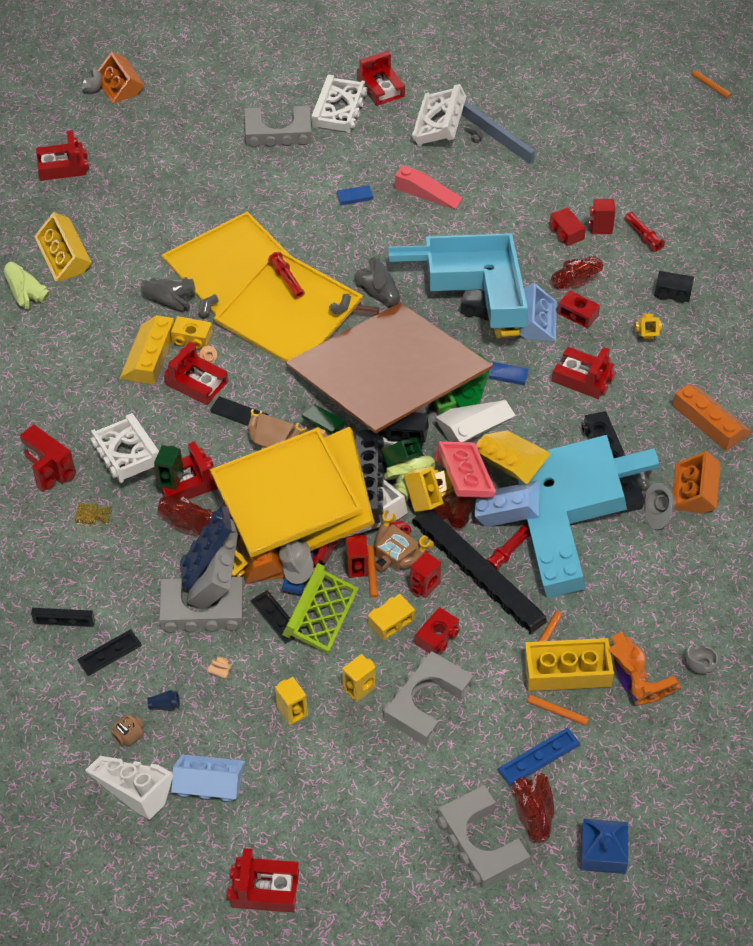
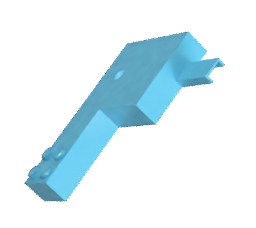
M512 233L426 237L425 246L388 247L389 262L427 261L430 291L484 289L490 328L527 327L528 306Z
M604 435L546 450L551 455L529 481L538 480L540 482L539 517L527 520L547 597L560 596L586 589L570 524L627 510L619 478L660 468L655 448L613 458L608 437ZM546 480H553L554 485L545 487L544 482Z

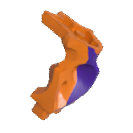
M623 632L611 636L614 645L609 647V651L613 654L618 677L626 692L632 695L635 705H645L661 701L667 695L682 689L678 679L674 676L659 682L648 683L645 669L646 656L643 650L633 643L632 638L626 637Z

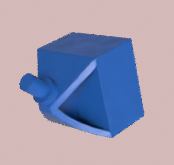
M583 819L581 828V870L626 874L628 867V822Z

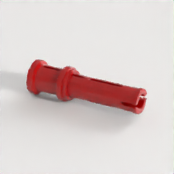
M628 212L625 215L624 220L642 237V241L651 247L652 252L661 250L664 247L665 241L659 239L654 230H649L633 212Z
M281 252L272 253L268 258V262L274 266L276 274L283 278L296 299L301 298L305 292L291 273L290 265L284 261Z
M521 526L502 547L496 548L493 551L494 554L490 558H486V560L499 571V567L509 561L511 553L531 535L530 530L525 533L528 528Z

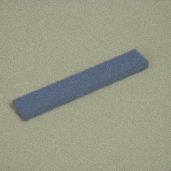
M468 102L464 103L463 117L527 163L531 164L534 162V149Z

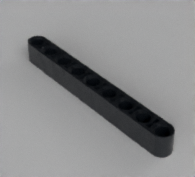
M432 509L424 510L412 519L414 527L417 526L421 530L420 532L427 536L428 539L430 538L440 551H444L447 554L446 557L454 564L461 567L460 570L467 576H470L480 589L483 588L494 602L497 601L508 615L511 614L522 628L525 627L529 631L528 634L534 633L547 622L544 613Z

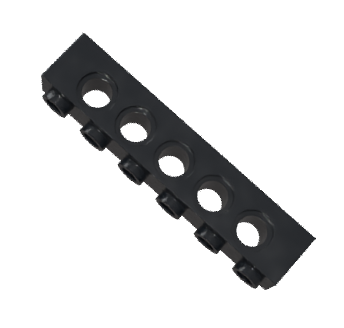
M606 411L584 416V423L581 424L583 434H587V440L607 435L613 458L626 456ZM630 475L619 478L627 510L620 511V514L643 509L644 496L635 476Z
M372 430L356 431L355 443L374 522L380 523V515L384 514L383 503H380V501H384L383 489H381V487H384L383 475H381L384 474L383 462H381L383 461L381 448H384L383 436H379V432L375 433Z

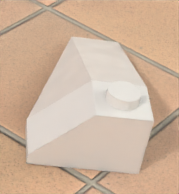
M502 400L453 408L435 417L449 442H469L516 415L507 401Z
M383 479L384 487H381V489H383L384 501H380V503H383L384 511H389L387 519H390L392 513H394L396 520L408 513L405 496ZM380 515V523H375L345 537L380 527L381 523H384L382 515Z
M100 756L85 770L86 773L132 810L149 820L165 805L173 779L172 772L159 765L151 764L150 766H145L137 761H134L132 764L123 762L122 759Z

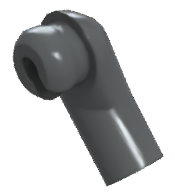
M467 124L465 131L473 133L471 137L473 139L472 142H481L483 136L480 128Z
M215 294L200 302L198 314L201 318H208L211 306L219 302Z
M343 294L340 304L335 302L331 304L329 310L332 311V314L338 315L347 310L351 296Z
M652 470L635 475L642 491L650 487L647 477L653 472Z

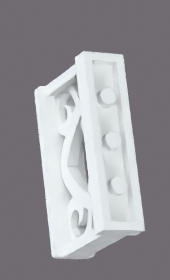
M327 75L312 114V127L350 133L351 129L355 128V118L359 117V107L363 106V97L367 95L365 81L357 82L334 78V75ZM343 98L348 103V106L336 111L335 107L330 103Z
M460 84L454 85L453 89L433 94L425 93L412 133L413 140L416 141L418 146L445 138L448 140L455 138L466 100V94ZM443 109L446 114L437 123L432 121L431 118Z
M133 413L126 415V419L97 431L95 429L91 430L93 436L90 438L94 449H97L99 457L103 458L106 468H109L112 477L117 478L120 483L124 482V479L155 467L154 461L159 450ZM122 442L125 444H136L132 448L131 454L118 453L116 450Z

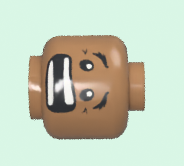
M127 714L113 724L111 734L120 746H131L143 736L142 727L144 724L138 716L133 717Z

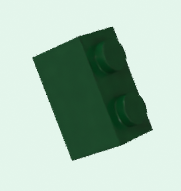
M417 438L399 441L382 448L383 460L388 467L424 456Z
M161 445L154 461L158 486L177 490L184 474L181 449L174 446Z

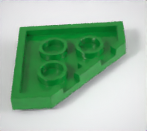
M481 353L477 354L483 359H485ZM490 370L451 391L457 403V408L481 403Z

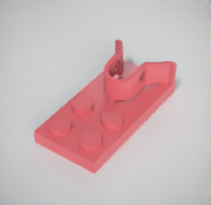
M439 441L434 461H437L447 470L456 495L461 497H494L496 490L476 444Z

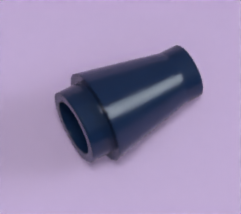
M171 689L148 697L149 710H175V708H179L180 698L178 691H172Z

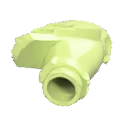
M9 262L5 265L4 274L10 285V291L20 306L29 309V299L34 300L36 303L39 301L41 303L45 302L50 295V291L47 290L48 288L45 285H41L30 273L23 270L16 263Z
M421 456L387 468V473L384 474L385 480L396 479L394 488L404 495L405 501L411 498L403 474L418 468L433 466L434 469L436 463L431 456Z

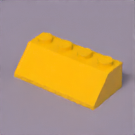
M53 212L34 237L55 281L58 282L83 274L92 262L70 218Z
M156 315L141 324L120 379L155 385L172 342L171 330L174 325V318Z
M508 430L485 434L476 444L483 460L525 484L529 483L551 455L548 451Z
M608 638L525 642L528 691L612 687L614 671Z

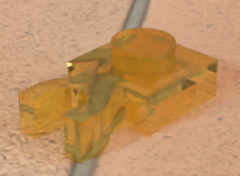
M78 503L75 522L79 524H95L96 520H99L102 523H109V516L104 515L111 514V507L98 508V504Z

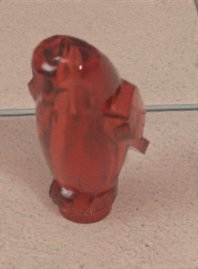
M589 256L582 260L571 259L565 261L563 268L552 274L551 283L558 290L570 286L573 289L587 283L594 274L603 271L604 264L600 258L595 256Z
M452 486L442 497L444 504L437 506L434 512L443 520L448 517L451 526L463 528L469 521V515L474 508L477 497L457 496Z
M163 496L158 504V512L170 520L171 525L182 530H192L197 535H200L202 528L208 525L213 514L211 509H204L181 496L177 499Z
M537 773L534 775L533 781L528 780L526 777L519 778L512 784L514 789L512 793L517 798L520 814L528 826V834L536 843L545 842L550 837L552 819L554 817L553 794L546 774Z

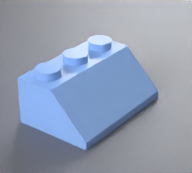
M532 283L524 288L528 306L527 327L519 328L520 336L528 340L556 341L557 301L537 284Z
M537 480L528 484L523 483L495 489L494 497L477 498L475 518L484 526L490 527L539 517L540 482Z
M182 754L173 766L171 792L184 797L199 795L203 799H210L212 797H219L223 801L237 799L245 761Z

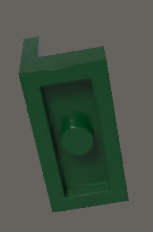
M315 404L302 414L303 419L330 434L344 429L345 421Z

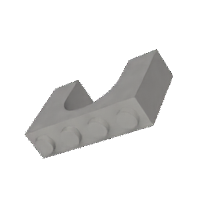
M294 106L293 122L282 129H273L265 126L262 122L261 108H245L246 146L312 143L310 106Z
M231 520L232 532L212 558L204 574L189 589L187 603L201 609H206L229 591L238 530L233 520Z
M231 577L229 591L221 596V600L216 607L205 612H195L184 606L182 579H161L159 619L161 630L175 632L176 630L185 629L193 632L197 629L215 631L218 628H226L228 630L243 628L242 577Z
M431 651L427 657L424 656L421 659L419 668L415 672L412 671L404 687H399L393 701H389L383 709L384 721L427 746L438 732L439 721L419 710L412 701L413 696L422 688L439 687L462 700L473 685V675Z
M485 785L439 807L437 817L441 829L446 828L449 833L448 839L452 847H457L460 851L459 857L464 866L468 865L471 869L470 875L476 885L480 884L482 889L529 866L530 855L519 838L492 851L481 850L468 840L466 835L468 827L473 822L495 811L496 802Z

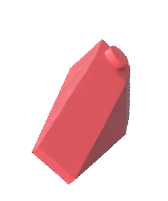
M402 165L395 175L396 190L455 210L463 199L425 172Z

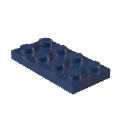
M221 505L217 511L213 512L208 525L202 528L198 539L192 542L189 552L181 558L180 566L183 587L187 589L192 588L232 532L228 507Z

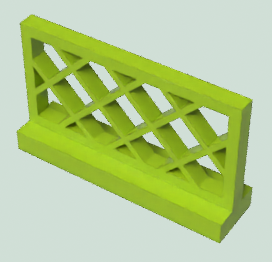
M318 563L282 635L287 638L293 636L328 654L359 588L324 571L325 566ZM323 578L331 581L333 587L325 589L322 582ZM345 588L351 591L352 595L343 598L340 589ZM336 591L338 599L330 601L327 593ZM323 594L326 602L317 604L315 596ZM341 603L344 611L335 613L332 605ZM328 606L331 615L323 617L319 608ZM315 610L318 618L310 620L307 611ZM333 619L336 628L328 629L325 621ZM320 622L324 631L315 633L312 624ZM307 625L311 634L304 635L298 632L300 627ZM326 635L328 645L325 646L320 643L317 637Z

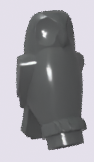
M371 258L368 261L371 271L366 268L363 270L359 269L355 274L354 281L357 282L359 287H365L372 295L382 299L384 305L393 307L400 302V294L395 286V281L379 258Z
M188 277L183 278V280H156L151 278L142 281L141 290L146 296L183 311L185 308L189 309L190 305L182 298L195 293V284L193 278L188 279Z

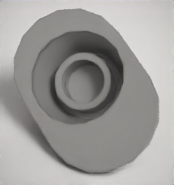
M663 483L651 485L645 496V517L651 528L657 530L664 528L669 523L672 511L676 506L675 496Z
M297 539L281 546L279 558L286 579L293 584L306 582L314 569L308 544L304 540Z

